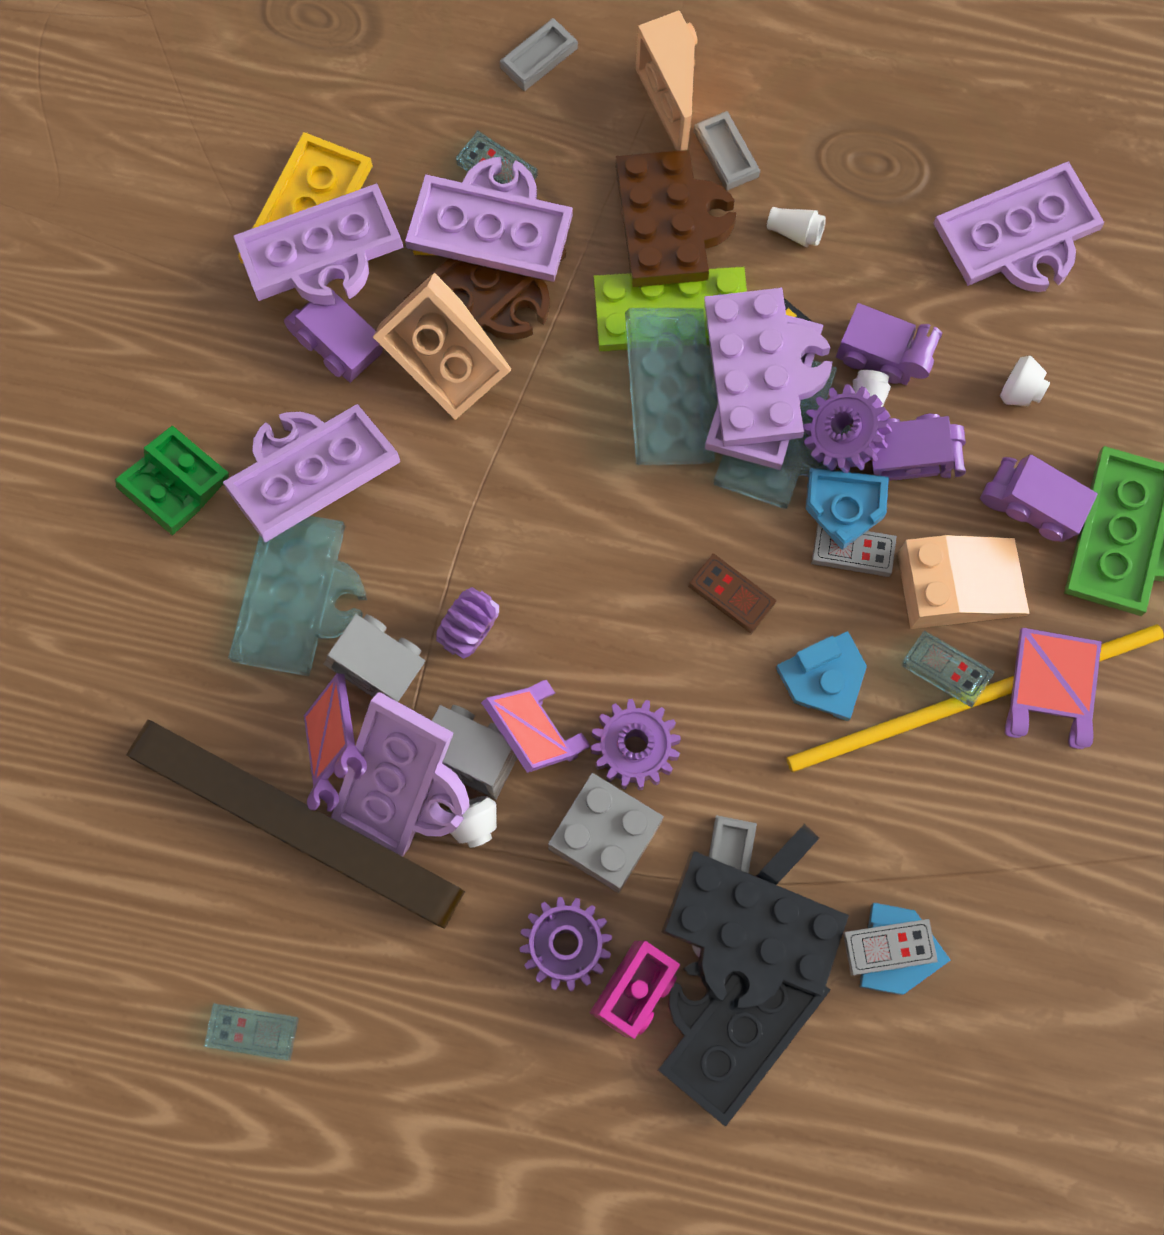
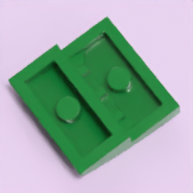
M172 425L144 447V457L117 477L115 483L119 491L168 533L174 535L214 496L223 485V481L229 477V472Z

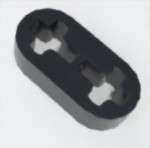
M804 824L756 877L777 885L819 840V837Z

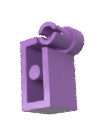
M332 290L335 305H320L308 302L301 310L295 309L284 319V323L306 349L310 351L315 349L324 358L323 362L332 374L337 377L342 375L351 383L382 354L383 347L373 338L376 331Z
M857 303L835 358L843 360L847 366L853 369H866L885 373L889 376V383H901L907 386L910 377L924 379L929 376L934 364L932 356L939 339L942 337V332L934 326L930 337H927L931 325L920 324L913 340L916 325Z
M924 414L917 417L916 420L900 422L899 419L888 418L884 421L892 428V433L885 435L884 440L888 444L887 448H880L877 453L878 460L876 462L872 460L874 475L889 477V481L937 476L939 473L941 477L951 478V469H954L955 477L963 476L966 473L962 446L966 443L964 427L950 424L949 416L940 417L938 414Z
M1031 454L1020 460L1017 468H1013L1017 462L1016 459L1004 457L993 481L988 482L982 492L980 499L983 504L993 510L1006 512L1012 519L1033 525L1039 529V533L1043 537L1052 541L1063 542L1078 535L1098 493Z

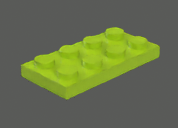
M745 267L709 269L708 281L632 287L631 273L594 275L599 351L710 345L704 297L747 292Z

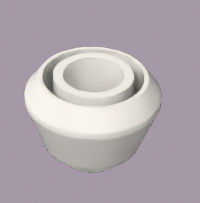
M1032 356L1020 357L1000 394L1004 404L1029 407L1032 400L1040 403L1050 382L1044 380L1047 372Z
M481 796L470 799L469 808L462 816L464 817L463 821L450 834L459 843H468L469 848H472L492 839L491 832L497 828L496 802L489 797Z

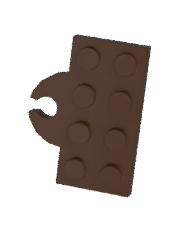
M689 150L616 156L615 166L632 287L708 281L709 268L705 249L719 245L730 236L735 227L737 213L728 212L724 216L714 217L708 212L712 209H721L726 212L733 210L735 200L732 195L719 184L709 180L694 179Z
M564 248L560 262L566 258V249ZM451 258L433 272L464 303L483 331L486 330L497 338L517 340L533 335V328L529 322L520 321L515 317V313L521 308L527 307L534 310L537 321L543 325L548 318L550 297L548 287L543 279ZM420 283L413 291H411V292L404 298V300H405L410 294H412L422 283Z

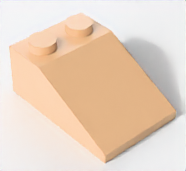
M680 10L639 25L636 54V71L676 151L688 149L692 117L695 45H697L695 29L691 23L686 24Z
M435 273L426 279L380 322L373 335V338L455 420L511 371V367L464 303Z
M943 535L908 539L897 554L910 629L1029 615L1015 538Z

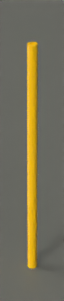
M1156 624L1101 644L1099 662L1163 639L1162 628ZM1014 676L983 686L978 690L967 692L969 695L966 693L786 757L788 767L793 773L1012 694Z

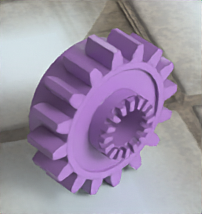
M850 384L845 385L843 394H838L834 388H830V398L825 401L818 396L816 398L817 404L820 406L818 410L808 409L806 412L812 419V423L803 425L805 433L809 435L804 440V444L809 450H813L811 455L818 463L823 461L828 470L833 471L837 465L843 473H848L850 467L856 466L863 470L864 463L870 460L876 462L878 460L877 453L880 448L886 449L888 446L884 438L886 434L892 433V428L884 421L890 417V414L885 407H881L883 403L876 394L870 396L865 387L861 386L856 394ZM849 424L854 425L853 427H851V431H847V434L843 433V435H841V432L844 427H846Z
M628 699L626 710H621L616 703L613 704V717L610 718L604 714H601L599 717V722L604 729L596 728L592 731V737L601 741V743L591 746V754L601 755V758L596 762L597 770L606 767L609 770L606 780L611 782L616 777L619 778L622 789H626L629 782L636 783L638 790H643L644 782L650 780L655 786L660 783L659 773L662 772L670 775L673 770L667 760L675 761L679 758L680 753L671 748V746L679 744L681 740L680 735H670V731L675 727L676 722L674 719L666 722L662 720L665 711L662 707L656 710L655 713L649 711L650 701L645 700L641 708H636L633 699ZM630 737H640L645 741L647 748L640 753L629 752L625 748L624 742Z
M558 897L557 907L550 908L546 902H543L541 904L543 914L540 917L532 913L528 916L533 924L532 929L521 930V935L529 939V944L521 946L520 953L531 954L532 956L525 964L526 969L530 970L537 967L540 971L537 974L536 981L541 983L546 977L551 978V988L555 991L561 981L567 983L569 991H574L575 980L581 979L586 986H589L591 981L588 973L593 971L601 975L604 970L597 963L599 958L610 959L611 956L610 952L602 949V944L612 941L611 935L601 934L600 931L607 924L606 919L602 918L595 921L592 916L596 907L591 905L585 911L580 909L579 898L574 899L572 906H565L562 897ZM570 933L577 939L578 948L571 955H561L554 949V941L560 934Z

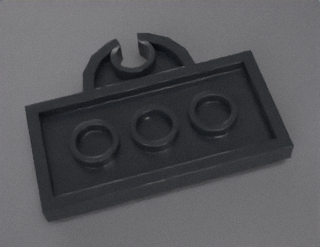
M693 851L689 854L661 933L700 948L698 968L701 981L710 995L717 1001H723L727 994L724 985L727 975L731 972L738 973L743 978L745 987L742 994L734 1000L733 1008H749L761 1005L774 996L782 982L817 997L823 996L849 915Z
M699 961L691 963L683 969L688 976L701 978L698 968ZM731 972L727 975L724 984L727 994L723 1001L714 999L707 989L705 996L701 1000H689L684 995L682 986L675 982L669 992L668 1007L673 1023L684 1037L658 1068V1071L726 1127L831 991L827 986L823 996L817 997L782 982L776 994L763 1004L749 1008H733L734 1000L742 994L745 987L744 980L738 973Z

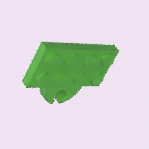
M1103 446L1098 454L1090 489L1098 493L1078 534L1064 594L1142 616L1147 612L1154 580L1164 581V463Z

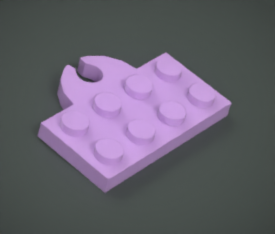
M501 157L480 161L468 171L463 182L425 174L405 240L407 249L551 282L555 281L573 216V208L537 200V186L532 173L522 163L515 160L512 166L514 179L506 184H501L494 180V177L501 172Z
M1068 161L938 215L933 224L968 286L1002 272L1010 283L1023 290L1043 292L1048 288L1049 281L1047 277L1039 273L1036 265L1039 263L1050 265L1054 270V281L1059 286L1075 263L1076 248L1073 241L1099 231L1105 222Z
M377 183L234 235L258 301L296 288L302 298L313 304L335 305L332 290L327 287L330 281L343 279L345 293L351 299L366 284L369 275L368 260L404 248L399 232Z
M782 288L705 296L704 307L723 446L803 438L804 429L799 401L814 396L824 387L830 376L833 361H824L817 367H808L802 362L801 357L807 353H815L820 356L829 354L830 346L827 340L817 330L809 326L787 323Z
M358 404L325 423L312 414L287 412L280 414L279 417L284 430L291 431V433L284 438H274L271 426L265 422L253 439L252 451L257 462L223 481L229 495L262 539L267 542L400 463L398 452Z
M378 692L369 704L356 743V748L366 761L367 770L360 779H355L354 770L348 766V772L345 775L338 795L339 802L334 808L331 818L402 857L409 849L415 832L426 836L438 837L453 832L463 821L464 817L462 816L469 808V798L464 784L456 773L442 763L454 733ZM439 803L447 805L453 813L443 810Z

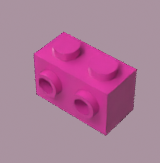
M645 940L634 941L589 1013L622 1036L635 1039L637 1034H643L654 1017L653 1008L660 997L664 998L672 989L677 979L674 974L681 964Z

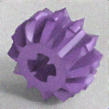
M473 587L463 591L458 599H455L453 605L442 619L441 625L437 629L436 641L453 655L457 654L463 659L469 657L480 646L494 625L499 613V604L491 600L492 597L483 591L479 592Z

